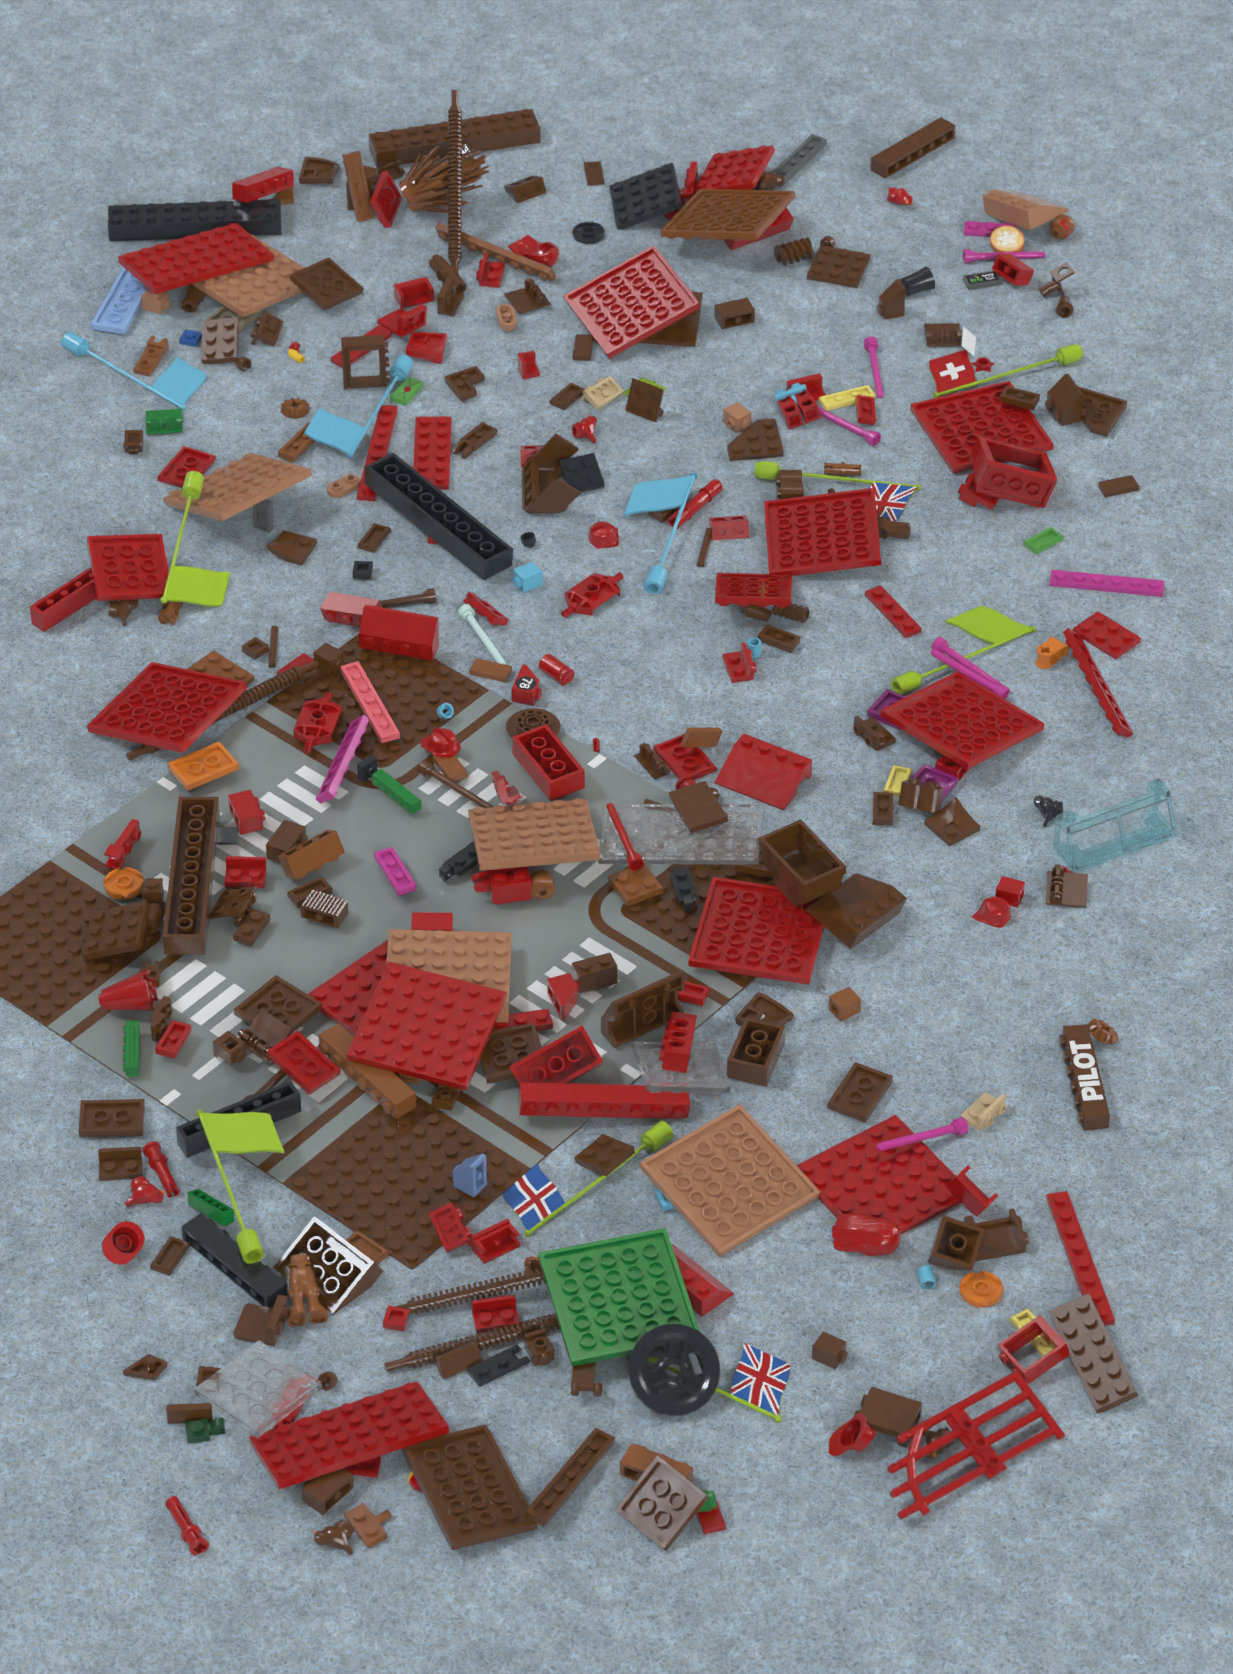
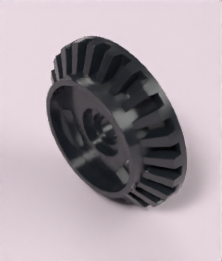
M682 1324L661 1325L648 1331L634 1346L628 1362L630 1386L635 1396L645 1407L658 1414L673 1417L684 1416L697 1411L710 1400L719 1383L720 1362L714 1346L701 1332ZM661 1346L665 1351L651 1367L646 1361ZM694 1353L702 1371L701 1374H695L688 1354ZM672 1364L679 1366L680 1374L675 1377L669 1375L668 1366ZM662 1389L681 1393L680 1399L664 1398L658 1395V1391Z

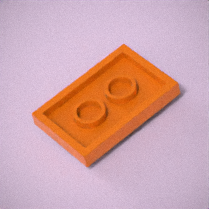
M216 742L169 762L168 769L183 787L189 791L239 770V763L220 742Z

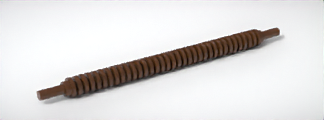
M452 90L451 106L448 110V259L451 265H455L458 270V263L462 259V110L458 106V90Z
M315 660L303 667L294 666L244 691L212 724L280 691V689L282 690L302 680L304 674L320 666L319 662ZM142 744L141 747L127 753L126 756L130 761L144 753L153 754L155 751L161 750V748Z
M540 1267L541 1272H539L538 1268H535V1273H533L532 1269L529 1270V1274H527V1271H523L524 1276H522L521 1272H518V1277L513 1273V1278H511L509 1274L507 1275V1280H505L504 1276H501L502 1281H499V1277H496L495 1283L493 1278L490 1279V1284H488L487 1280H484L485 1285L482 1284V1281L478 1282V1287L475 1282L473 1283V1288H471V1284H467L468 1289L463 1285L461 1291L459 1287H456L457 1292L454 1291V1288H450L451 1293L446 1289L444 1295L443 1291H439L440 1296L437 1295V1292H433L434 1297L429 1293L427 1299L426 1295H422L423 1300L420 1299V1296H417V1301L412 1297L406 1304L395 1307L410 1309V1314L414 1313L417 1315V1310H420V1314L424 1313L423 1308H425L426 1312H429V1307L434 1311V1306L438 1310L440 1309V1304H442L443 1308H446L445 1303H448V1307H451V1302L455 1306L457 1305V1300H459L460 1304H463L462 1299L465 1300V1303H468V1298L472 1302L474 1296H476V1300L480 1299L479 1295L482 1296V1299H485L486 1293L489 1298L491 1297V1292L493 1296H497L496 1291L501 1295L503 1289L506 1294L508 1293V1288L510 1292H514L513 1287L518 1291L519 1286H521V1289H525L524 1284H526L527 1288H530V1283L535 1287L536 1282L538 1286L542 1285L541 1280H543L544 1284L546 1282Z
M552 1313V1315L548 1314L547 1317L545 1315L541 1316V1318L537 1317L536 1320L534 1318L530 1319V1321L526 1320L525 1323L523 1321L519 1322V1324L514 1323V1326L512 1324L508 1325V1327L503 1326V1329L501 1327L497 1328V1330L492 1329V1332L490 1330L486 1331V1333L481 1332V1335L479 1333L475 1334V1336L470 1335V1338L468 1336L464 1337V1339L459 1338V1342L457 1339L453 1340V1342L448 1341V1345L444 1342L442 1345L431 1346V1349L426 1347L425 1349H420V1352L419 1350L411 1351L408 1355H405V1358L384 1363L386 1372L406 1366L415 1369L417 1368V1363L419 1367H423V1363L427 1366L428 1360L430 1364H434V1357L472 1341H476L480 1351H482L484 1346L485 1349H489V1344L493 1348L495 1343L496 1346H500V1341L504 1345L506 1340L507 1343H511V1338L513 1342L517 1341V1337L518 1340H522V1335L524 1337L526 1333L543 1328L548 1333L550 1328L551 1331H555V1326L557 1330L560 1327L556 1314Z

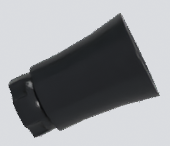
M927 266L900 279L906 289L905 296L935 289L934 276Z

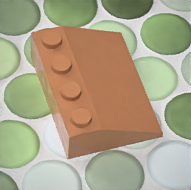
M993 189L983 195L984 210L988 216L1028 230L1069 211L1067 207L1021 192Z

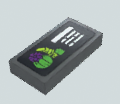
M995 271L963 275V281L968 290L1002 284L999 274Z

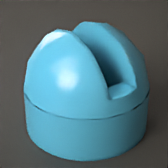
M444 703L437 708V714L440 719H448L453 716L454 709L449 703Z

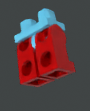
M796 383L791 386L790 390L784 391L780 389L775 391L774 396L777 408L788 429L803 425V420L807 424L821 418L818 405L805 384L800 385Z

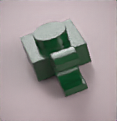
M216 1418L209 1424L208 1419L185 1422L188 1444L210 1441V1435L226 1434L223 1418Z

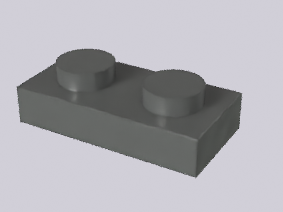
M265 499L253 506L254 528L268 533L273 530V501Z

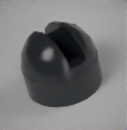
M526 532L521 535L520 539L524 547L532 548L535 546L536 537L533 532Z

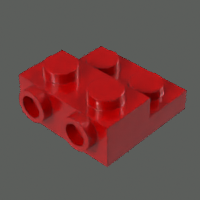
M969 473L965 480L966 484L962 483L958 490V494H960L958 499L973 507L979 503L993 510L1001 499L975 492L974 473Z

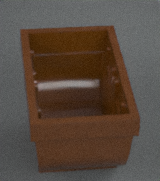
M801 819L758 838L763 861L769 873L773 876V884L795 907L804 905L841 887L843 875L846 874V866Z

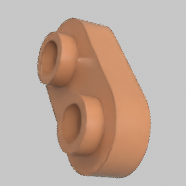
M509 304L499 305L496 308L499 327L505 331L514 330L517 327V318L513 306Z
M348 474L330 483L327 486V494L332 498H340L358 489L360 478L354 474Z

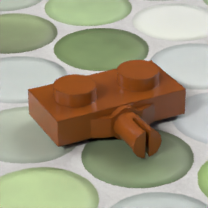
M361 1503L344 1513L345 1519L353 1527L367 1548L388 1539L387 1533L381 1526L382 1522L392 1518L388 1509L375 1515L369 1511L364 1503Z

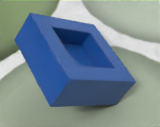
M185 329L179 339V344L196 347L202 338V332Z

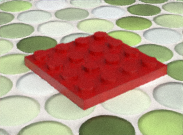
M762 145L758 148H746L740 151L732 150L728 153L714 154L695 185L694 195L699 189H754L775 152L774 146Z
M162 534L87 536V546L97 601L161 599L163 597L169 570Z
M717 572L715 604L720 606L738 604L740 607L776 605V607L785 608L791 606L792 574Z

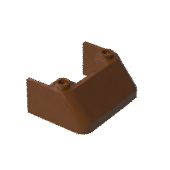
M557 433L522 468V509L529 514L564 512L580 495V491L559 479L562 476L559 461L571 458L579 450V447Z

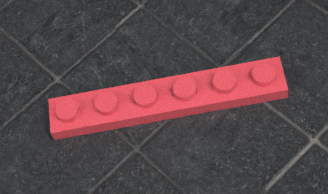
M359 661L340 666L343 677L369 719L381 743L400 739V732Z

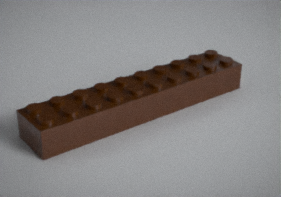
M532 109L462 119L461 144H465L464 148H462V154L474 148L476 149L475 152L478 150L485 152L541 143L540 125ZM448 122L369 134V150L376 168H381L389 162H396L398 160H401L400 165L414 163L419 153L421 156L418 162H420L424 155L427 156L439 144L440 148L431 159H434L436 156H439L440 159L448 154Z
M179 797L163 929L164 954L205 955L217 848V827H219L220 819L219 797Z

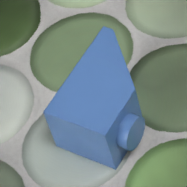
M479 1154L467 1158L460 1165H457L452 1173L453 1186L475 1197L487 1185L486 1155Z

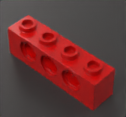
M672 1011L671 1019L666 1020L659 1054V1061H663L662 1070L687 1073L697 1015Z

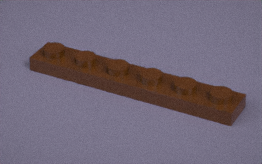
M595 1428L527 1508L525 1517L545 1527L612 1447L615 1437Z

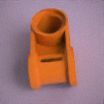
M1050 637L1046 642L1037 647L1038 658L1035 660V665L1041 669L1050 668L1061 660V657L1067 656L1069 646L1054 637Z

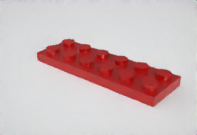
M416 417L413 468L438 489L449 490L452 417Z

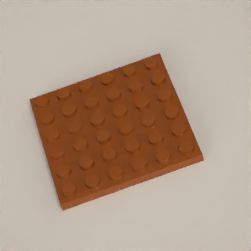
M699 189L660 231L661 237H668V239L684 238L686 240L692 238L707 240L712 238L716 240L732 239L733 241L747 239L748 241H755L795 198V191Z

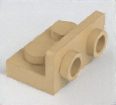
M610 375L605 379H599L593 387L588 386L585 388L580 400L582 402L588 400L597 411L621 396L624 390Z
M984 1092L960 1115V1118H965L969 1126L982 1131L985 1127L988 1128L992 1125L997 1115L1001 1116L1007 1108L1006 1095L1001 1094L998 1098H995Z

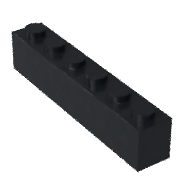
M289 1081L212 1113L270 1114L273 1123L302 1112L301 1096L293 1083ZM200 1118L176 1127L177 1144L186 1158L211 1149Z
M200 1213L181 1226L182 1239L190 1242V1246L260 1305L273 1308L278 1295L288 1297L287 1282L282 1277H278L273 1273L268 1265H264L260 1261L252 1264L244 1262L237 1242L229 1236L227 1231L221 1230L211 1218H207Z

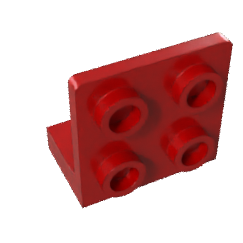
M421 304L409 311L399 308L377 319V324L400 337L406 336L426 325L427 306Z

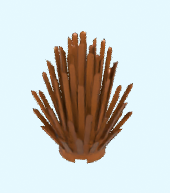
M440 144L431 150L427 156L424 155L418 163L421 156L419 153L406 178L399 181L401 193L408 203H411L408 207L413 213L419 210L448 213V210H445V208H438L448 207V154L438 160L439 156L431 159L440 148ZM474 148L462 154L461 187L477 182V180L482 178V175L489 172L488 170L485 171V169L490 166L486 165L482 168L480 166L486 162L484 160L486 159L485 155L474 158L481 153V150L475 152L476 149ZM470 185L463 187L461 191L463 193L483 186ZM462 201L461 204L462 206H465V204H468V202Z

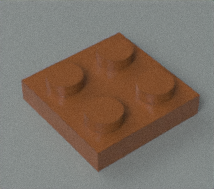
M645 864L638 871H631L628 868L608 876V882L626 906L663 893V887Z

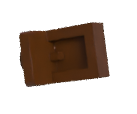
M125 430L124 452H128L131 455L143 452V430Z

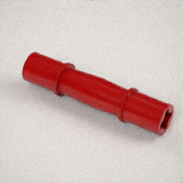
M711 480L686 502L677 529L690 520L692 515L698 512L707 502H711L723 490L719 480ZM680 507L668 518V524L672 527L675 524Z

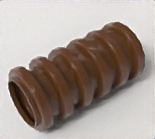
M792 603L791 606L779 608L774 605L773 615L777 616L778 614L779 617L784 616L785 619L789 617L790 620L795 619L796 622L801 621L804 624L809 617V608H803L802 605L798 607L797 604L793 605Z

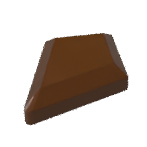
M148 1354L124 1369L123 1375L156 1380L168 1366V1363Z

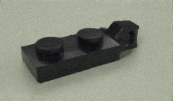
M471 842L443 863L439 869V878L445 882L453 875L460 877L478 864L474 842Z
M690 868L669 869L676 902H682L684 912H692V901H696V892Z

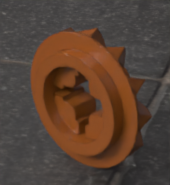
M299 397L297 399L291 398V400L286 399L284 403H281V413L288 418H301L309 412V403L305 399L300 400Z
M1093 1019L1088 1023L1091 1035L1101 1043L1113 1045L1119 1039L1118 1033L1108 1023Z

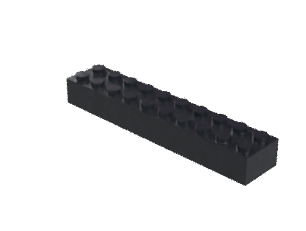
M280 199L254 200L248 203L235 200L108 206L109 242L181 239L203 231H210L217 227L228 226L232 223L239 224L250 235L254 236L282 235Z
M391 453L365 466L364 484L481 579L486 580L512 566L513 548L395 453Z

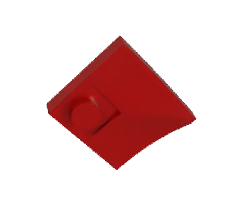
M412 332L405 350L406 355L441 364L448 340L447 333Z

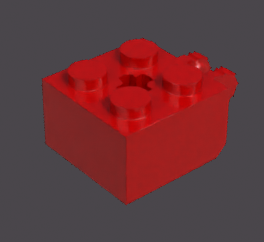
M527 866L485 870L484 872L474 873L471 877L474 890L478 893L490 892L492 903L496 905L532 900V881Z

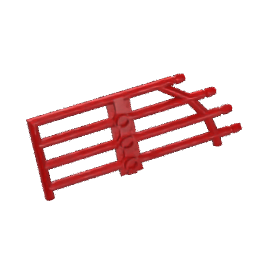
M1017 1370L910 1428L906 1432L901 1433L896 1438L898 1443H904L911 1438L912 1440L907 1456L891 1464L887 1471L892 1474L907 1466V1481L899 1485V1487L892 1489L889 1494L892 1498H895L910 1490L915 1500L913 1504L897 1513L899 1519H904L909 1514L912 1515L917 1511H920L924 1517L930 1513L928 1505L983 1474L988 1479L996 1477L1001 1472L1007 1470L1005 1462L1055 1435L1058 1441L1066 1436ZM1013 1382L1022 1391L1020 1394L972 1420L964 1410ZM1027 1399L1035 1408L1031 1413L987 1437H984L977 1428ZM1040 1417L1049 1427L999 1456L991 1447L993 1443ZM945 1420L953 1431L919 1449L923 1432ZM957 1438L965 1446L966 1449L916 1476L915 1461ZM970 1456L978 1464L979 1467L929 1495L922 1496L918 1487L921 1483Z

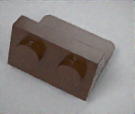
M278 1295L273 1308L251 1303L245 1304L234 1330V1338L275 1346L279 1335H282L284 1323L290 1311V1306H287V1296Z

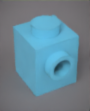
M534 562L513 569V584L516 588H520L523 593L543 585V572Z

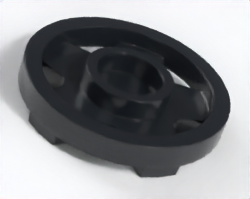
M582 222L573 228V238L583 244L597 243L605 236L604 227L596 222Z

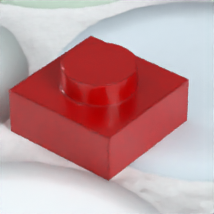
M388 1305L383 1320V1328L404 1332L410 1316V1309Z

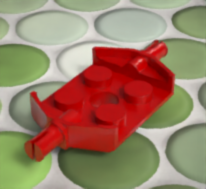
M618 572L612 577L610 575L605 576L593 573L564 593V599L568 608L561 612V616L567 618L572 613L592 616L594 609L616 594L618 597L620 596V588L617 582L624 578L623 574Z
M325 692L324 698L304 702L293 729L294 737L305 743L303 747L304 753L309 754L312 746L332 743V733L339 716L343 715L342 707L331 701L333 697L332 692Z

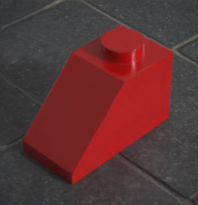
M571 973L547 979V994L561 1021L566 1020L578 1001L577 992H580L579 983L573 979Z

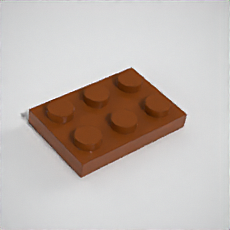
M214 650L187 668L188 670L245 681L247 685L255 680L254 675Z

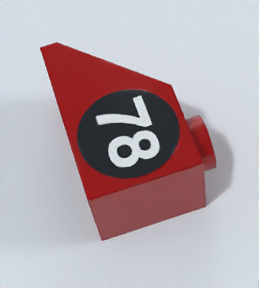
M523 664L511 688L512 702L534 706L536 700L541 699L542 689H539L538 678L527 665Z

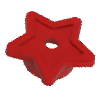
M980 357L971 364L976 367V372L982 370L991 372L990 367L995 363L990 362L986 357Z

